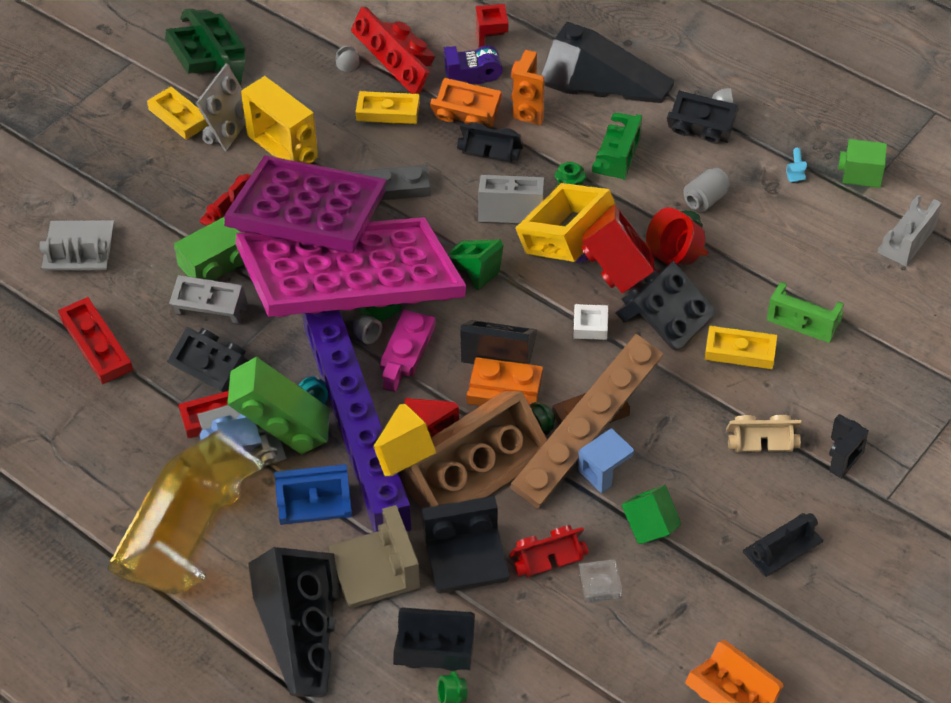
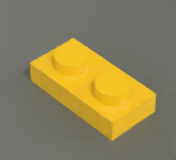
M172 86L147 100L148 109L185 140L209 126L199 108Z
M359 91L355 112L356 121L417 124L420 96L419 94Z
M709 326L704 360L773 369L777 335Z

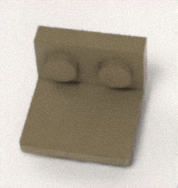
M396 505L382 509L383 524L378 525L379 531L329 546V553H334L338 580L349 608L420 588L419 563Z

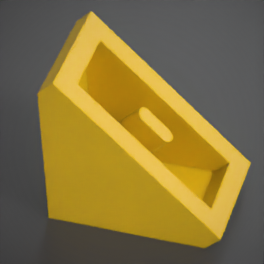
M399 404L373 446L384 476H392L436 453L426 423L406 404Z

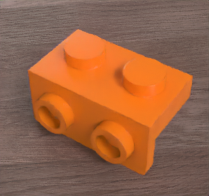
M525 50L520 61L516 60L514 62L511 72V78L513 79L511 95L513 119L541 125L544 120V77L537 75V52Z
M444 78L437 99H431L430 106L436 117L442 121L453 122V120H457L467 125L475 122L492 129L503 95L499 90Z
M725 639L717 643L710 659L690 671L685 682L701 698L710 703H776L784 687V684Z

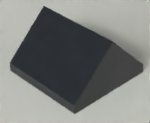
M470 320L461 325V362L474 364L475 358L479 357L530 364L537 329Z

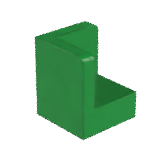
M666 484L636 494L621 504L638 544L670 535L681 526L680 518Z

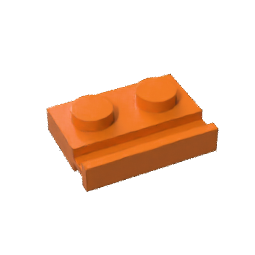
M476 357L469 383V391H467L466 395L467 404L481 406L503 391H522L530 406V404L538 400L543 377V366Z

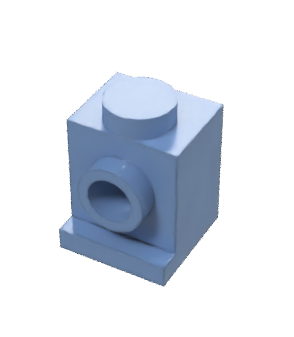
M242 414L234 420L232 416L215 419L212 421V426L209 429H203L200 433L201 446L206 451L209 462L247 455L262 443L256 424Z

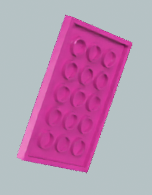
M425 217L369 222L353 252H338L329 247L304 245L299 241L284 238L274 239L268 235L255 232L236 233L237 249L268 317H286L291 314L301 313L318 314L323 311L353 310L355 308L371 306L385 307L390 304L400 303L416 304L420 301L430 300L447 301L452 298L465 297L466 284Z

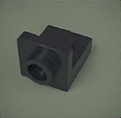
M841 414L837 415L833 423L831 439L835 442L829 451V456L832 457L829 472L842 479L865 452L869 430Z

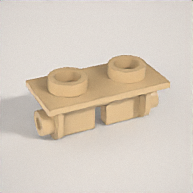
M752 415L737 416L735 421H730L726 428V432H734V435H728V448L735 449L736 453L761 452V439H767L768 452H793L794 448H800L801 445L800 434H794L799 428L801 420H791L789 415L771 416L770 420H756V417Z

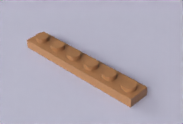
M635 334L513 480L510 489L539 509L578 462L579 450L601 434L660 362L664 353Z

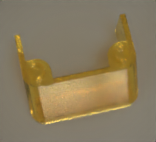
M220 430L215 431L171 458L157 476L112 557L108 571L122 580L171 595H176L180 592L185 593L192 586L204 581L206 574L190 561L215 511L225 504L228 506L232 505L241 493L242 489L239 487L241 481L259 471L264 463Z

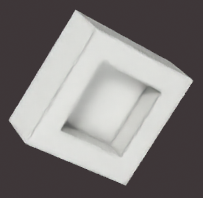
M575 304L573 339L607 340L608 305Z

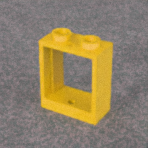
M266 76L241 90L246 130L249 138L277 158L311 164L319 158L314 112Z
M561 183L515 228L525 253L575 262L584 253L581 248L584 245L582 242L583 233L606 210L615 204L610 189ZM572 212L579 213L566 227L559 226Z

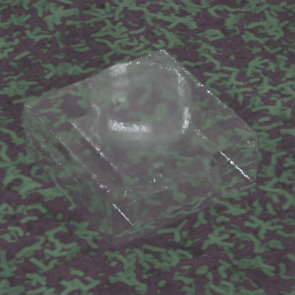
M616 559L579 564V577L585 603L622 598L623 590Z

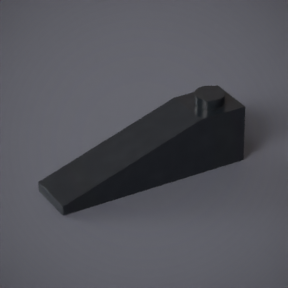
M568 21L554 38L541 75L544 77V86L567 94L577 95L578 90L595 92V97H605L606 93L623 95L626 100L662 103L674 86L673 79L598 32Z
M273 547L248 563L253 600L290 695L323 697L327 695L331 652L328 649L329 636L335 630L336 619L332 618L333 604L338 600L340 589L334 553Z

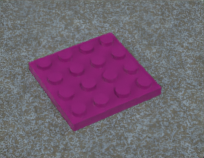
M264 155L226 212L224 226L235 228L240 232H255L268 235L274 239L284 238L299 241L304 245L329 247L338 252H353L386 191L387 179Z

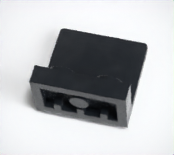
M495 496L422 508L424 538L437 593L509 581V571L498 531V507Z

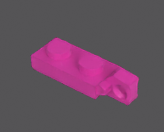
M403 310L381 358L380 370H384L382 374L383 389L396 392L403 375L409 377L415 374L435 329V317Z

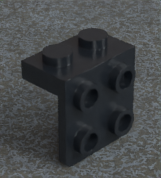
M673 261L661 270L654 267V272L641 280L644 285L640 289L635 286L621 298L624 304L615 312L623 322L640 313L672 350H679L714 315L715 309Z

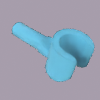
M797 147L793 149L794 163L787 164L786 168L789 182L806 180L804 171L807 168V163L802 161L801 149Z

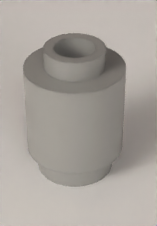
M719 168L705 170L684 187L686 204L699 212L706 211L726 195L730 187L729 177Z

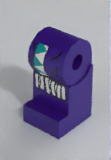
M456 46L444 47L445 73L449 79L469 84H481L494 81L502 75L503 69L498 50L492 46H483L477 50L457 52Z

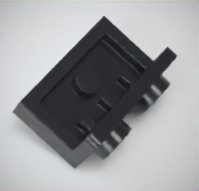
M679 90L672 112H668L667 115L668 127L679 135L688 136L691 133L699 135L702 139L711 143H719V141L728 143L738 112V105Z
M400 608L398 613V633L393 651V665L409 668H444L448 671L470 670L474 648L475 614L463 611Z

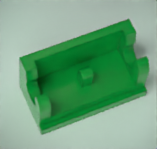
M614 113L611 116V120L622 122L625 126L608 125L606 135L600 150L596 154V160L592 165V173L625 180L641 138L642 115L636 114V116Z

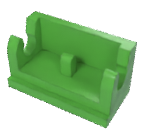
M781 281L770 298L767 321L830 343L843 318L844 312L842 309L845 303L838 301L833 311L814 305L811 302L787 295V292H785L787 283Z

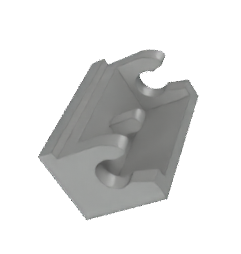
M481 175L478 190V222L521 223L544 200V177Z
M915 196L910 204V209L907 210L893 230L888 231L884 236L883 243L879 246L877 253L907 266L936 228L942 202L934 199L929 205L928 210H924L919 204L921 196Z
M178 275L169 305L173 308L175 314L183 315L185 309L229 316L232 323L241 324L240 310L246 311L248 301L242 285Z

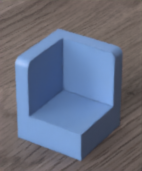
M611 428L579 450L578 472L600 493H603L612 486L613 469L632 457L634 449Z

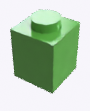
M849 139L846 152L840 151L838 170H844L843 183L881 188L886 162L887 143Z

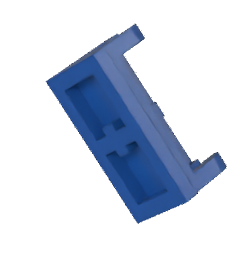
M347 464L275 472L280 525L352 517Z

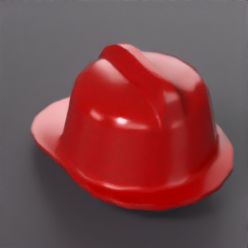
M670 207L661 209L650 221L646 232V244L654 254V257L667 265L673 261L676 265H690L700 255H708L709 253L704 248L705 231L688 215Z

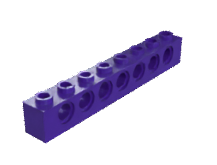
M323 311L318 314L302 313L304 329L321 379L325 382L328 390V399L374 532L379 531L378 525L383 524L382 509L393 505L397 506L406 531L412 530L410 504L398 473L392 476H384L373 447L383 429L340 311Z

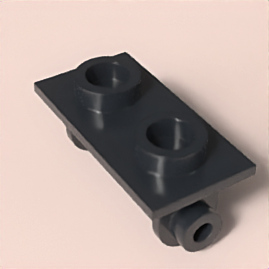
M473 122L469 125L460 123L463 138L459 137L457 150H462V154L484 157L486 147H490V159L510 163L512 160L518 161L520 149H523L521 134H517L516 131L509 128L495 130L489 129L480 123Z
M801 513L788 523L743 549V553L765 577H768L823 543V539L815 532V527L818 525L817 518L812 513Z

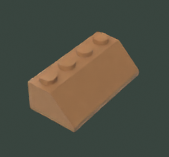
M503 391L431 437L436 453L398 472L408 494L422 508L484 498L516 478L547 439L523 392Z

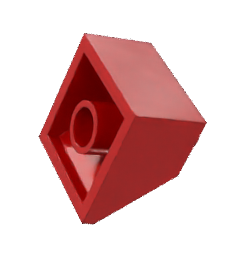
M616 203L606 210L583 233L582 242L584 245L581 246L583 252L592 263L597 260L604 270L601 272V275L611 288L616 286L621 294L654 272V254Z

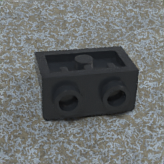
M186 327L167 363L221 392H226L229 390L231 370L249 360L244 357L246 351L234 343L228 341L227 345L224 346L217 342L219 337L202 327L199 332Z

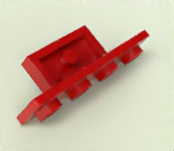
M361 7L351 32L411 94H420L429 75V70L425 66H431L436 56L427 48V44L423 40L417 38L411 32V28L407 24L400 21L395 23L381 22L367 7Z

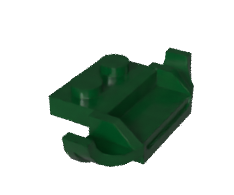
M185 9L180 19L182 22L190 21L191 26L166 29L165 40L186 72L189 74L215 70L218 74L223 66L228 64L241 86L246 61V47L223 14H214L208 10Z

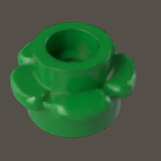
M566 162L558 166L555 178L558 181V185L565 183L582 186L586 173L581 165L575 162Z
M451 671L450 675L439 676L437 684L439 703H461L467 700L468 688L466 680L459 678L456 671Z

